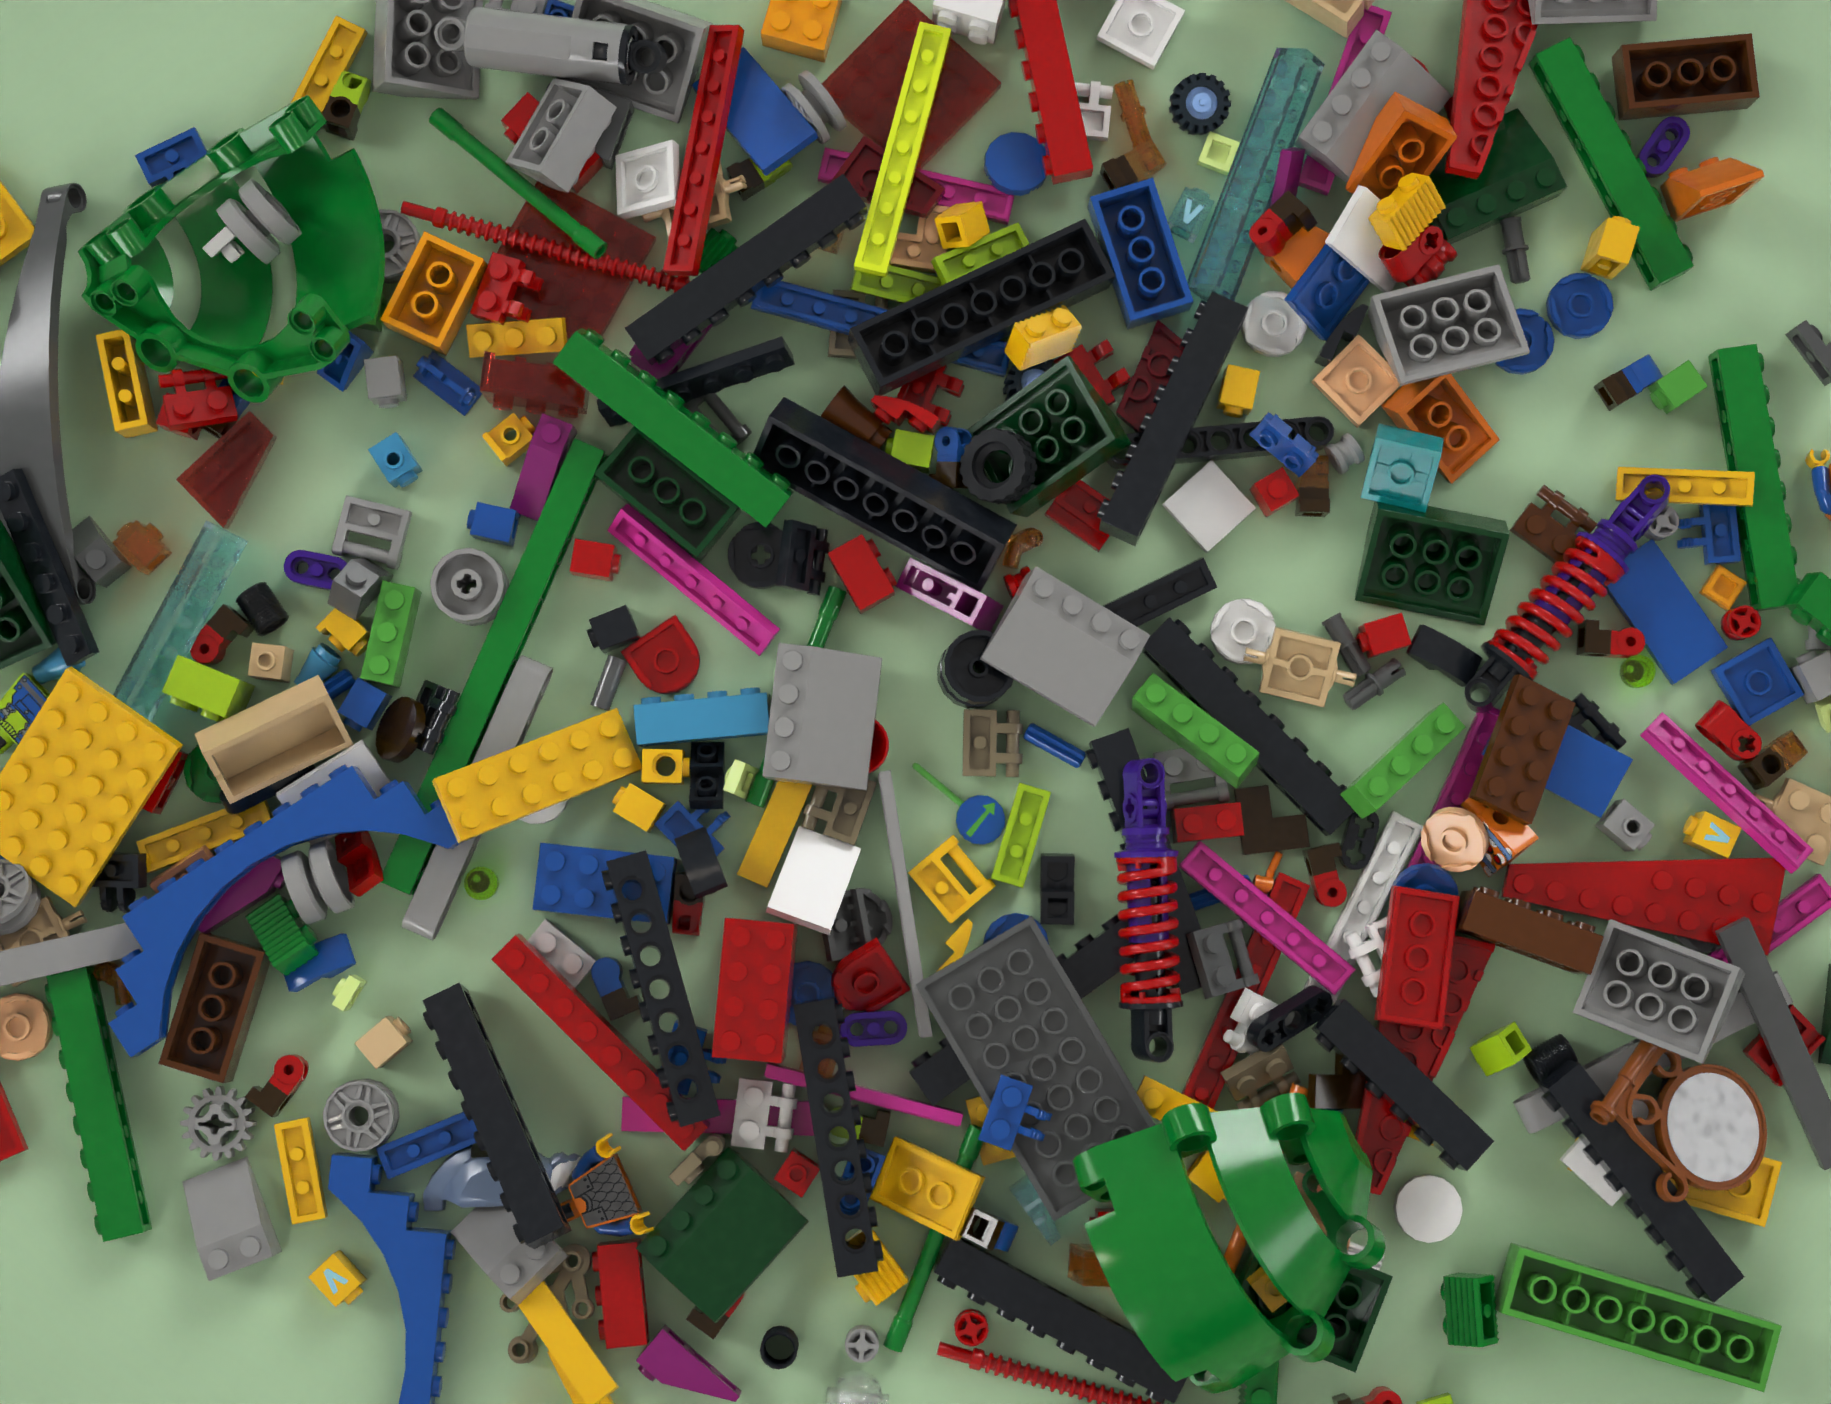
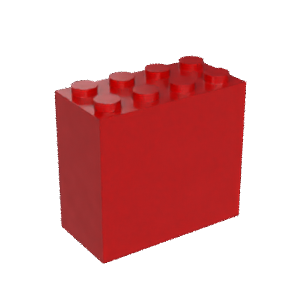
M725 918L712 1057L782 1063L786 1058L798 924Z

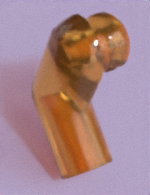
M114 962L96 965L93 970L94 978L99 982L104 981L114 988L115 1004L124 1005L133 1002L130 992L115 971L120 966Z

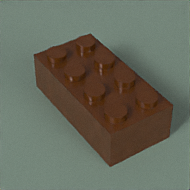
M1752 33L1621 45L1611 57L1619 120L1748 109L1760 97Z
M1480 886V888L1473 887L1469 891H1461L1456 924L1457 932L1495 944L1501 948L1574 974L1591 975L1604 936L1594 933L1596 927L1580 921L1563 922V915L1544 909V911L1536 909V912L1530 910L1532 904L1516 898H1512V900L1508 898L1504 900L1499 899V892Z
M212 933L199 934L158 1064L220 1083L233 1081L270 965V960L262 948Z

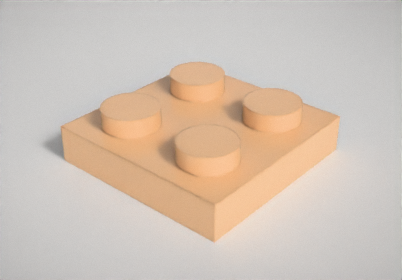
M1357 335L1311 381L1357 428L1400 387L1388 362L1360 335Z

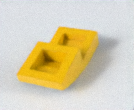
M968 918L945 942L954 953L937 971L963 956L973 922Z

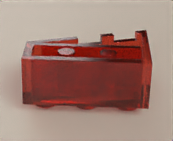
M484 351L479 391L489 403L493 404V408L511 411L513 406L526 407L525 411L533 414H545V410L558 411L559 416L567 418H578V413L587 414L590 392L553 363L546 362V365L527 363L526 358L515 357L514 361L494 359L495 353Z
M249 411L176 480L223 528L229 529L277 437L253 412Z

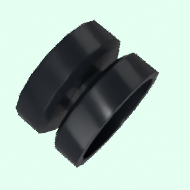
M971 630L958 636L942 653L937 666L938 683L943 694L954 704L966 709H981L993 704L1012 686L1014 679L980 660L994 633L987 630ZM973 664L975 665V669L980 668L982 673H976L973 670Z

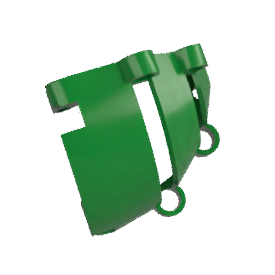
M309 95L288 104L245 130L244 128H239L222 138L203 157L163 185H158L135 199L124 209L120 217L78 250L87 272V286L81 296L92 310L136 339L135 348L137 355L149 368L157 372L166 373L173 370L181 361L227 376L231 388L239 397L249 402L260 403L273 393L282 382L284 376L320 370L332 363L351 342L349 330L374 319L382 295L385 274L384 236L376 198L366 171L354 148L333 159L330 158L316 135V132L323 125L327 124V120ZM252 166L256 167L272 195L282 204L302 231V234L291 243L296 267V305L288 313V324L274 338L263 343L261 342L269 323L272 307L273 285L270 263L267 265L263 263L237 237L233 241L245 253L233 263H230L222 252L211 258L202 249L227 226L216 211L229 198L237 200L249 210L239 196L238 190L240 187L233 179V176ZM174 217L184 230L193 248L201 278L200 308L190 330L170 310L174 291L172 272L167 256L155 237Z
M1287 1093L1276 1096L1266 1101L1261 1107L1210 1112L1207 1105L1201 1103L1178 1106L1163 1116L1161 1124L1097 1145L1073 1159L1080 1190L1098 1202L1111 1201L1114 1211L1084 1223V1226L1103 1273L1125 1316L1149 1353L1175 1382L1189 1377L1193 1384L1209 1393L1215 1394L1234 1389L1289 1353L1304 1362L1310 1363L1321 1361L1327 1357L1334 1346L1335 1332L1331 1323L1324 1317L1351 1267L1363 1270L1375 1266L1385 1252V1237L1382 1231L1367 1220L1373 1175L1368 1156L1356 1141L1345 1115L1340 1111L1310 1108L1306 1096L1301 1093ZM1203 1151H1209L1219 1183L1242 1234L1269 1279L1292 1305L1284 1314L1267 1320L1238 1282L1202 1213L1189 1180L1183 1158ZM1283 1152L1290 1165L1297 1166L1309 1163L1310 1168H1312L1304 1175L1302 1188L1315 1206L1327 1231V1236L1307 1207L1292 1177ZM1320 1184L1322 1190L1317 1192V1187ZM1358 1230H1367L1368 1241L1365 1248L1358 1254L1349 1255L1347 1243L1351 1235ZM1315 1322L1317 1326L1316 1339L1308 1347L1299 1349L1296 1339L1298 1331L1306 1323ZM1208 1370L1212 1375L1205 1381V1373Z

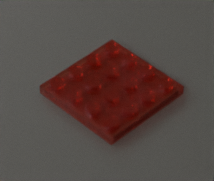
M904 0L822 83L838 105L844 118L864 136L884 149L888 141L919 22L936 25L909 0ZM950 38L916 165V170L918 171L1001 88V82L952 38Z
M539 181L536 182L535 187L581 225L589 228L608 244L607 250L602 257L609 254L613 260L619 257L620 262H624L627 259L630 265L637 262L638 267H642L656 242L655 236L571 191L568 193L552 189ZM527 201L511 226L512 232L519 229L520 234H524L527 231L530 237L537 234L538 239H542L545 236L548 242L555 239L556 244H560L563 241L566 247L573 244L575 249L579 248L570 236ZM509 243L507 246L501 244L497 251L498 254L522 260L526 264V270L535 272L536 277L544 280L540 292L518 286L513 300L525 304L524 307L532 310L530 319L565 317L568 340L576 330L581 328L584 330L590 328L603 336L633 283L629 281L627 276L624 279L620 278V274H616L613 277L609 271L603 274L602 269H598L595 272L592 266L585 269L584 264H580L577 267L574 261L567 264L566 259H562L559 262L556 256L549 259L547 254L539 256L538 251L531 254L529 249L521 251L520 246L513 249Z

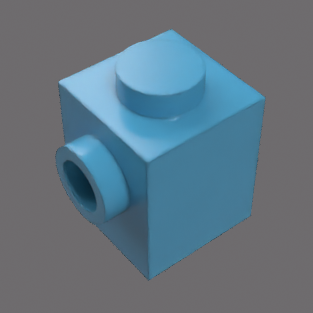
M397 432L368 449L387 481L394 488L399 485L401 488L410 485L417 480L418 476L416 474L423 471L403 438Z

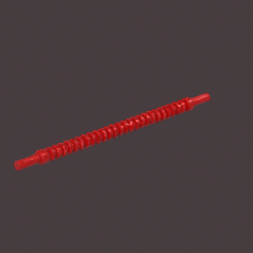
M403 201L401 206V214L432 222V225L437 228L443 229L447 226L449 231L456 228L457 233L461 234L463 231H466L467 236L474 233L477 239L484 236L485 241L491 238L495 244L502 241L503 246H507L509 243L513 249L520 246L521 251L529 249L531 254L538 251L539 256L547 254L549 259L556 256L559 262L562 259H566L567 264L574 261L577 267L580 264H584L585 269L592 266L595 272L598 269H602L603 274H606L607 271L611 272L613 277L616 274H620L621 279L627 276L631 282L637 279L639 284L647 282L649 287L655 284L657 289L665 287L667 292L672 289L675 293L691 282L688 276H668L663 269L660 272H656L655 267L648 270L645 264L642 267H638L637 262L630 265L629 260L625 259L624 262H620L619 257L613 260L609 254L605 257L601 256L599 259H594L584 252L582 248L575 249L573 244L566 247L563 241L560 244H556L555 239L548 242L545 236L542 239H538L537 234L530 237L527 231L524 234H520L519 229L512 232L509 226L506 229H502L501 224L495 227L491 221L484 224L483 219L477 222L473 216L466 219L465 214L457 216L455 211L449 214L448 209L442 207L432 209L407 201Z
M943 1342L939 1343L936 1355L967 1363L970 1369L979 1371L981 1368H984L985 1373H989L992 1370L995 1376L1002 1373L1005 1379L1008 1376H1012L1013 1381H1017L1020 1378L1023 1384H1026L1027 1381H1030L1033 1387L1036 1384H1040L1041 1389H1045L1048 1386L1051 1392L1058 1389L1060 1395L1068 1392V1396L1073 1397L1076 1394L1078 1395V1400L1086 1397L1088 1403L1096 1400V1404H1101L1102 1402L1106 1404H1154L1151 1398L1144 1401L1141 1395L1134 1398L1133 1393H1129L1126 1396L1123 1390H1120L1119 1393L1114 1392L1113 1387L1106 1390L1105 1385H1101L1099 1388L1096 1387L1095 1382L1088 1385L1085 1379L1082 1382H1078L1077 1377H1073L1071 1380L1068 1379L1067 1374L1060 1377L1058 1371L1050 1374L1049 1369L1040 1371L1039 1366L1032 1369L1030 1363L1022 1366L1020 1360L1017 1363H1013L1012 1358H1008L1005 1361L1002 1355L995 1358L992 1352L989 1355H985V1351L982 1349L974 1348L971 1351Z

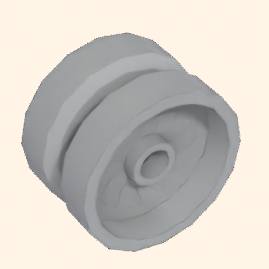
M251 178L238 190L241 200L249 210L237 200L229 198L216 211L233 234L258 259L267 265L280 254V248L270 233L282 243L290 245L302 234V231L282 204Z
M472 548L457 549L442 557L435 566L430 581L431 593L438 608L456 622L470 626L482 625L495 619L509 587V579L502 566L484 551ZM470 583H475L476 588H470L469 593H467V586Z
M323 840L310 845L308 857L301 851H295L281 857L282 873L289 895L297 912L307 925L326 919L328 907L335 914L354 908V894L349 892L346 869L344 865L337 861L336 849L329 840Z

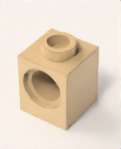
M252 642L248 676L260 680L290 683L294 650L286 646Z
M386 1016L356 1041L355 1045L375 1069L386 1065L413 1040L408 1036L411 1033L410 1028L400 1017L394 1019L392 1016Z

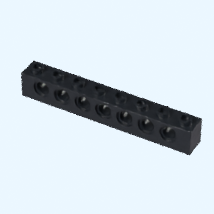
M645 850L606 861L607 870L601 871L606 891L613 889L616 903L610 904L615 923L622 922L625 936L620 937L624 956L631 955L634 969L629 970L634 990L641 989L644 1001L638 1003L643 1023L650 1022L653 1032L652 1035L647 1036L652 1056L659 1054L662 1068L656 1069L662 1089L668 1088L672 1100L666 1102L671 1123L677 1121L679 1127L720 1116L647 852ZM634 882L638 884L641 888V896L635 900L625 898L622 894V887L626 883ZM637 915L646 916L651 923L650 929L644 933L634 931L631 926L632 918ZM648 947L656 949L660 955L659 962L654 966L645 965L640 958V953L643 949ZM656 980L664 981L669 987L668 996L663 999L654 998L649 990L650 984ZM665 1013L675 1015L678 1020L677 1029L673 1032L663 1031L659 1026L661 1015ZM674 1046H681L687 1052V1060L681 1066L673 1065L669 1061L668 1053ZM683 1079H690L696 1084L697 1091L691 1099H684L678 1094V1084Z
M834 997L794 1003L795 1020L837 1278L878 1271L877 1262L884 1259L881 1241H874L872 1227H878L875 1206L868 1207L866 1196L867 1193L873 1192L870 1173H863L861 1159H867L864 1138L857 1139L855 1128L857 1125H862L858 1104H851L850 1092L856 1091L853 1071L846 1072L844 1058L850 1057L848 1038H841L839 1024L845 1023L842 1003L835 1004ZM818 1025L830 1027L833 1033L831 1040L826 1043L817 1042L813 1037L814 1028ZM823 1059H832L837 1063L838 1071L835 1075L826 1077L819 1072L818 1065ZM833 1092L840 1094L844 1101L842 1107L838 1110H829L824 1105V1098L827 1094ZM840 1126L848 1131L849 1138L845 1143L836 1144L831 1141L829 1133L834 1127ZM838 1162H851L855 1169L854 1173L847 1178L839 1177L834 1169ZM844 1196H856L860 1201L859 1207L852 1212L845 1211L840 1205V1201ZM852 1229H859L864 1232L866 1238L860 1245H851L846 1240V1234Z

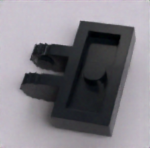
M113 853L92 886L99 887L102 910L113 912L118 906L119 911L124 913L130 912L128 906L136 899V892L133 888L147 887L146 853Z

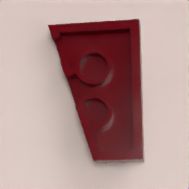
M863 136L831 182L844 174L863 202L871 204L885 149L866 136ZM915 169L904 213L927 219L945 194V188Z
M1159 320L1156 322L1150 340L1142 353L1141 360L1116 411V415L1136 433H1140L1139 428L1146 413L1152 415L1157 404L1153 403V399L1160 384L1166 386L1171 377L1166 373L1173 357L1180 358L1184 350L1180 346L1182 339Z

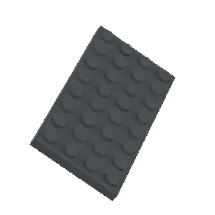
M1032 916L915 984L987 1108H989L1000 1074L1033 1085L1027 1104L1052 1114L1050 1121H1042L1024 1112L1020 1125L1038 1129L1045 1134L1043 1141H1039L1017 1133L1011 1149L1053 1221L1092 1199L1080 1190L1073 1165V1159L1077 1155L1097 1145L1155 1126V1123Z

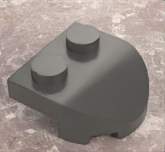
M865 888L846 890L830 934L822 933L827 962L842 960L845 956L875 937L883 944L887 935L891 934L892 914L886 901L881 900L872 893V890Z

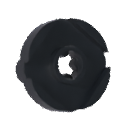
M759 522L750 523L744 526L732 538L728 547V562L732 572L741 583L755 589H767L776 585L783 533L777 526L770 523L765 528ZM758 547H764L765 552L771 554L770 558L765 559V564H758V561L751 557L752 553H757Z

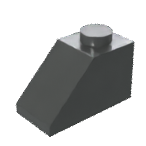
M90 516L72 529L75 559L96 584L107 588L132 567Z
M351 559L333 579L328 604L356 621L380 593L382 580L390 582L393 575L368 559Z

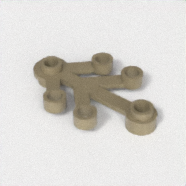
M570 1244L562 1249L568 1257L551 1273L559 1272L553 1284L548 1287L569 1315L565 1290L570 1282H572L576 1301L572 1304V1314L577 1319H588L595 1310L593 1302L589 1299L585 1274L591 1267V1255L584 1246ZM572 1255L578 1258V1264L574 1268L569 1264V1258ZM505 1294L501 1296L500 1307L503 1311L509 1313L520 1310L516 1303L512 1309L509 1308L507 1305L508 1297ZM582 1302L588 1307L585 1315L579 1313V1305ZM530 1322L522 1336L513 1338L508 1346L509 1357L518 1364L533 1361L538 1353V1345L536 1343L538 1334ZM520 1343L525 1347V1353L522 1356H519L516 1352V1347Z

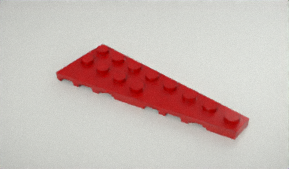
M1528 0L1463 1L1450 125L1457 138L1447 151L1445 173L1477 179L1483 170L1495 133L1503 119L1506 105L1514 91L1517 77L1523 68L1537 32L1538 24H1532Z
M1774 858L1507 864L1501 897L1516 898L1531 904L1607 921L1612 919L1625 925L1720 945L1715 934L1716 930L1745 916L1749 918L1765 955L1768 956L1786 869Z
M1455 935L1443 1030L1384 1021L1377 1022L1376 1029L1431 1081L1436 1078L1455 1037V1031L1464 1012L1468 1009L1478 982L1481 981L1487 962L1495 950V944ZM1365 1088L1355 1139L1368 1156L1373 1170L1370 1193L1381 1195L1397 1162V1157L1404 1141L1411 1132L1412 1124L1408 1120L1405 1123L1398 1120L1389 1111L1392 1105L1383 1096L1377 1099Z

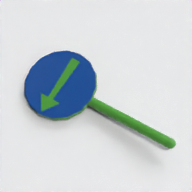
M913 763V769L959 806L956 815V825L964 839L973 844L984 845L993 842L1000 836L1005 826V815L1003 808L996 800L989 796L977 795L962 801L918 763Z

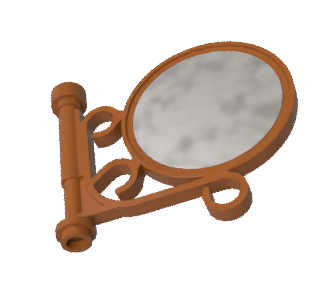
M1641 1040L1618 1073V1078L1602 1101L1595 1100L1590 1105L1591 1118L1601 1125H1608L1609 1122L1616 1120L1626 1130L1631 1139L1667 1172L1661 1173L1656 1181L1657 1194L1665 1202L1683 1201L1688 1194L1689 1185L1705 1191H1720L1735 1188L1746 1182L1758 1169L1767 1143L1766 1118L1754 1090L1740 1075L1723 1066L1702 1064L1682 1069L1680 1055ZM1662 1054L1667 1055L1670 1060L1668 1071H1665L1661 1065H1656ZM1651 1071L1659 1078H1670L1662 1088L1657 1101L1650 1095L1637 1094ZM1633 1100L1642 1101L1647 1105L1648 1116L1645 1120L1641 1117L1633 1118ZM1654 1124L1655 1137L1660 1152L1638 1131L1636 1125L1648 1126ZM1671 1177L1677 1184V1192L1674 1196L1667 1189V1182Z

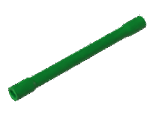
M437 108L431 114L429 123L478 160L570 236L573 242L591 257L599 259L605 253L608 247L606 242L589 228L581 225L505 163V161L464 129L463 125L443 108Z
M831 585L828 586L807 646L824 648L833 623L841 610L847 594L846 591ZM764 758L759 771L755 774L745 800L761 808H764L774 783L773 780H767L762 776Z
M969 1124L959 1149L956 1164L969 1170L972 1169L984 1141L978 1140L982 1127ZM931 1228L899 1310L892 1320L883 1343L885 1347L896 1352L903 1351L913 1325L914 1315L945 1238V1235Z

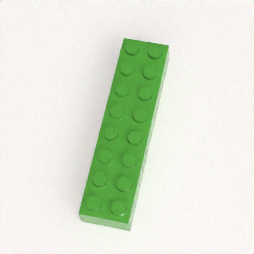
M1510 1243L1495 1300L1497 1305L1495 1309L1502 1314L1764 1392L1782 1328L1781 1325L1761 1317L1514 1243Z

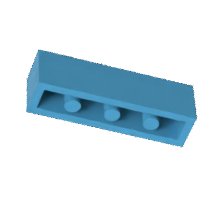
M760 688L740 689L741 695L727 696V691L707 692V698L694 699V694L674 695V701L661 702V697L642 698L641 704L633 705L636 743L639 747L767 735L770 717L767 692L760 693Z

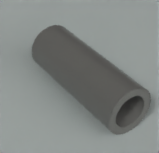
M608 655L590 705L606 711L610 710L627 661Z

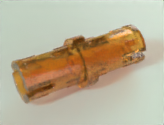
M1133 79L1127 80V83L1125 81L1117 83L1113 88L1122 110L1120 118L1122 122L1126 123L1133 149L1140 148V145L1141 147L1153 143V139L1150 136L1144 117L1146 110L1144 106L1140 105Z

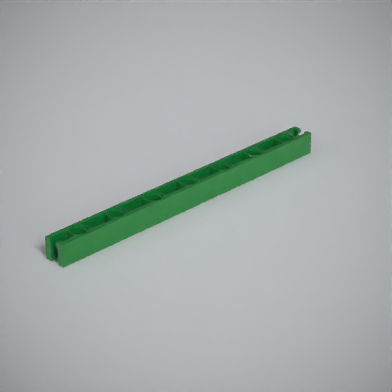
M576 438L572 442L456 705L458 707L454 717L451 716L444 732L446 736L442 744H439L417 793V796L428 812L432 810L430 804L439 799L432 780L468 766L474 760L598 481L594 473L608 458L604 450ZM399 834L383 870L384 880L381 883L406 894L414 895L436 844Z

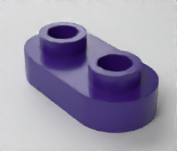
M1671 116L1661 121L1638 153L1636 158L1643 162L1646 168V177L1656 178L1665 173L1690 137V129L1682 118ZM1667 131L1672 132L1675 140L1667 139L1665 133ZM1649 157L1654 158L1657 166L1649 165L1647 159Z
M296 550L286 557L284 572L290 580L297 584L331 590L333 580L330 578V573L334 569L341 571L348 563L339 557ZM306 562L308 570L306 573L300 574L298 566Z
M893 1010L852 1013L844 1018L845 1023L840 1026L842 1038L847 1037L848 1044L855 1047L896 1044L905 1037L907 1032L905 1018L899 1012ZM887 1021H894L897 1024V1030L894 1033L889 1034L884 1030V1024ZM854 1023H860L864 1028L863 1033L859 1036L851 1033V1026Z

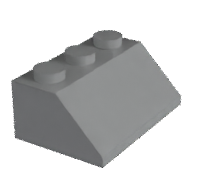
M554 78L505 163L552 189L568 193L571 187L577 183L579 173L587 159L593 155L595 145L603 131L609 127L612 115L617 107L589 85Z

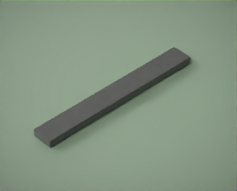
M1744 916L1716 930L1715 934L1728 963L1740 967L1745 972L1740 986L1741 992L1819 1166L1827 1170L1831 1168V1101L1749 918Z

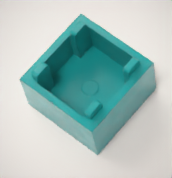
M1379 423L1360 498L1426 513L1442 455L1444 438Z

